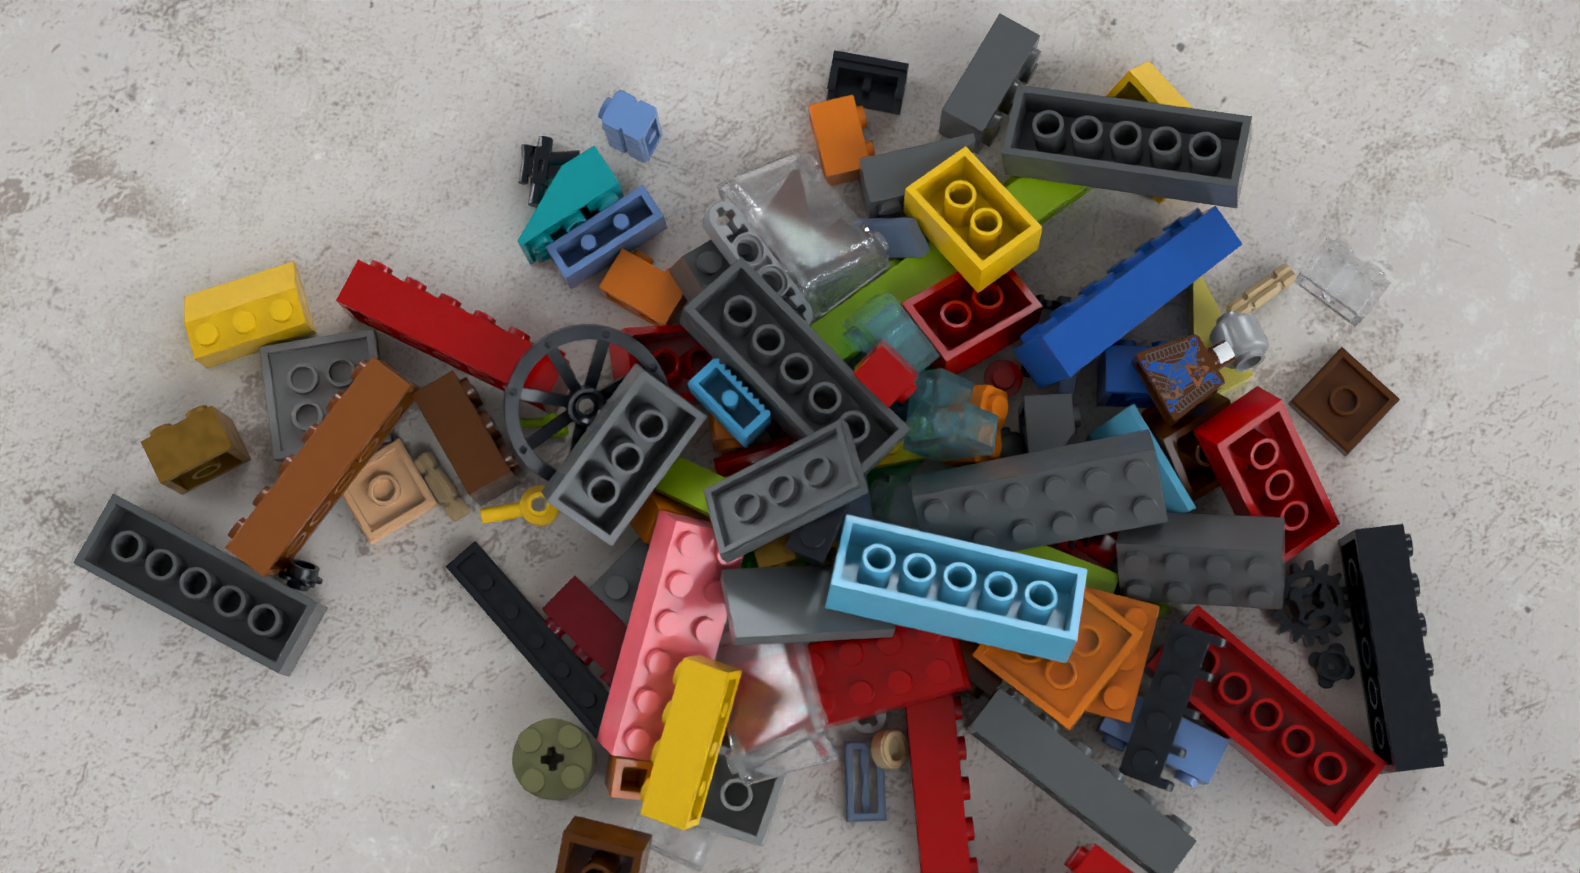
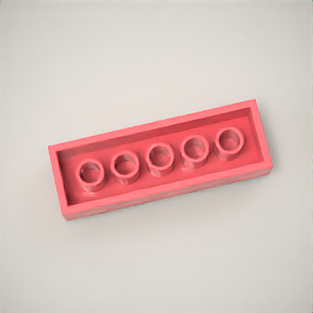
M659 510L596 739L611 755L651 761L652 750L656 742L661 739L665 726L662 723L663 711L667 703L672 700L676 685L673 684V676L676 667L683 661L684 657L701 655L713 660L716 658L727 618L720 582L722 569H740L744 555L729 563L720 558L711 521Z

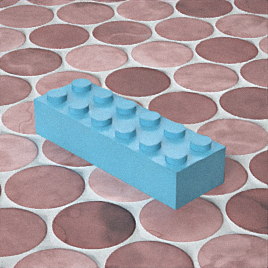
M846 514L825 608L1067 663L1077 641L1087 569Z

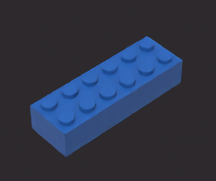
M1216 206L1204 212H1201L1197 207L1184 217L1176 218L1162 228V234L1155 239L1152 237L1134 250V255L1127 260L1124 258L1106 271L1108 275L1099 281L1091 282L1078 292L1079 297L1070 303L1068 301L1052 311L1049 314L1050 319L1041 325L1040 323L1034 325L1020 336L1023 343L1012 351L1039 389L1071 377L1242 245Z

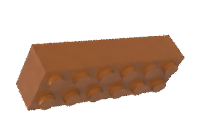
M372 356L369 361L364 359L356 366L350 376L353 380L351 385L344 393L342 391L337 392L326 406V410L329 412L320 425L315 422L306 431L301 439L304 443L301 450L296 456L290 454L282 462L277 470V473L280 475L271 488L265 486L258 493L252 503L256 508L247 519L243 517L239 519L229 531L228 537L231 540L225 548L262 577L278 576L279 571H285L289 560L294 559L415 402L412 393L421 388L388 362Z

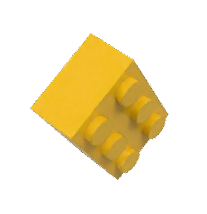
M966 146L905 188L903 212L908 218H916L922 233L978 293L1038 250L1042 226Z

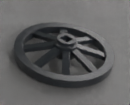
M578 324L563 327L543 336L532 344L514 366L504 394L503 413L506 430L514 449L522 461L549 482L558 469L543 461L533 449L574 421L570 453L587 430V427L591 425L607 403L606 400L610 399L626 377L624 375L599 390L597 389L610 343L630 352L639 360L642 368L668 386L665 374L655 357L645 346L627 333L598 324ZM578 340H597L585 383L580 385L557 347ZM546 354L569 389L570 393L568 395L523 387L532 368ZM583 399H590L593 407L585 410V412H581L579 409L580 402ZM519 400L566 408L564 412L525 439L519 420Z

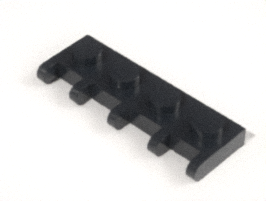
M1173 620L1119 767V771L1122 774L1169 792L1173 791L1175 784L1170 780L1161 778L1163 768L1169 753L1185 758L1187 749L1173 744L1183 715L1195 720L1200 718L1201 712L1188 707L1187 703L1197 677L1209 682L1214 680V673L1201 668L1209 644L1212 643L1217 647L1225 648L1228 642L1227 639Z

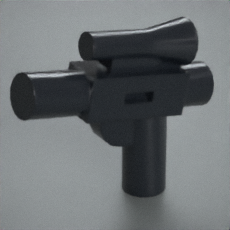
M539 136L536 147L529 144L521 145L522 163L518 183L527 185L528 179L531 177L529 206L538 207L545 195L548 179H554L561 166L580 155V150L552 152L554 139L547 136Z

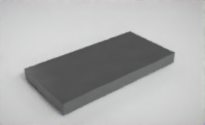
M843 419L704 489L719 555L727 563L868 493L849 425Z
M834 564L825 565L824 569L815 565L722 569L720 582L733 646L893 637L895 625L825 608Z

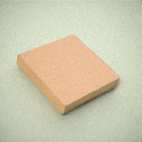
M400 438L377 450L342 495L371 545L439 506Z

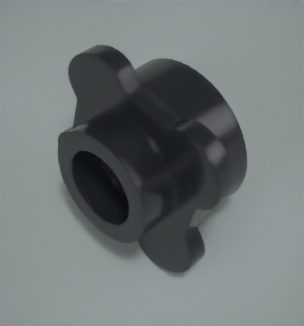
M298 559L289 560L286 571H279L278 574L280 578L287 580V586L300 591H309L310 588H315L316 584H322L323 579L318 577L320 568L317 565Z
M1339 643L1331 644L1328 650L1321 653L1312 652L1308 657L1309 666L1313 667L1318 675L1317 683L1324 689L1332 688L1334 682L1341 679L1350 680L1355 674V669L1350 665L1349 658L1345 654L1344 646ZM1329 662L1334 663L1335 668L1333 670L1328 668Z

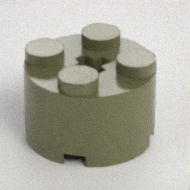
M549 718L533 723L520 733L513 749L512 766L518 782L532 795L548 800H565L576 796L589 784L596 771L597 753L593 741L580 727L566 720ZM554 749L556 753L564 755V762L557 764V770H554L552 765L546 764V757L552 756V750Z

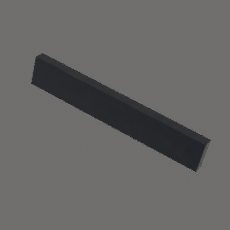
M474 541L445 567L593 737L597 739L609 692L567 644L544 623L545 619L483 548Z

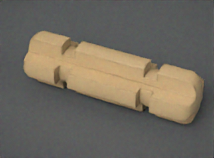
M1282 264L1271 273V276H1265L1242 294V297L1238 296L1229 302L1226 307L1227 311H1237L1238 314H1250L1251 309L1255 311L1279 294L1280 288L1284 290L1296 280L1295 273L1287 264Z
M431 451L419 455L414 460V464L422 475H426L425 481L440 504L446 506L444 510L449 518L457 522L470 513V509L465 501L458 497L459 492L442 467H438L440 463Z

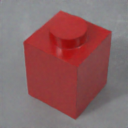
M884 339L854 368L853 374L888 408L896 400L902 404L917 389L914 382L917 380L918 372Z

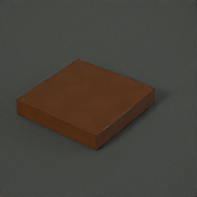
M1341 347L1292 398L1288 405L1346 457L1400 399L1349 352Z

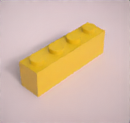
M701 655L684 657L683 661L678 664L673 676V684L676 685L673 698L665 706L662 715V723L665 724L662 737L654 745L651 754V762L654 763L651 776L643 784L640 793V800L643 801L640 811L641 815L683 831L699 825L742 669Z

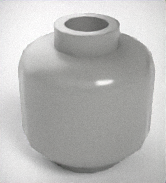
M1230 311L1217 319V325L1210 334L1211 344L1213 346L1223 340L1227 341L1236 358L1235 362L1225 367L1236 369L1238 372H1244L1258 366L1264 360V354L1269 344L1257 318L1249 313L1238 314L1237 311Z

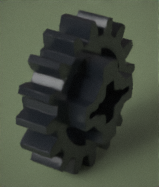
M1308 560L1305 562L1303 570H1301L1300 566L1295 562L1289 565L1290 575L1285 572L1282 609H1274V613L1269 615L1267 620H1278L1281 625L1275 633L1280 635L1288 631L1290 633L1289 643L1291 644L1296 643L1300 637L1303 638L1305 647L1313 646L1315 638H1317L1321 645L1329 643L1328 632L1334 637H1338L1343 633L1338 623L1348 624L1351 621V618L1344 614V610L1354 607V602L1344 600V595L1351 591L1350 586L1340 587L1338 582L1342 574L1339 572L1329 576V565L1326 563L1321 565L1318 570H1315L1313 560ZM1310 578L1305 588L1300 589L1296 586H1289L1297 579ZM1326 588L1329 589L1333 597L1334 603H1331L1329 601V598L1325 591ZM1311 595L1313 597L1311 604L1316 606V608L1307 612L1305 611L1306 603L1301 601V599ZM1284 604L1288 605L1293 616L1292 620L1287 616ZM1316 618L1321 621H1328L1320 629L1307 630L1308 626Z

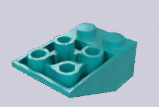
M595 145L561 166L520 235L518 243L530 265L536 261L543 263L551 259L545 248L546 246L624 197L619 181Z

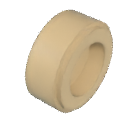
M883 729L874 735L871 743V754L876 765L882 769H898L906 763L909 755V745L906 736L900 730Z

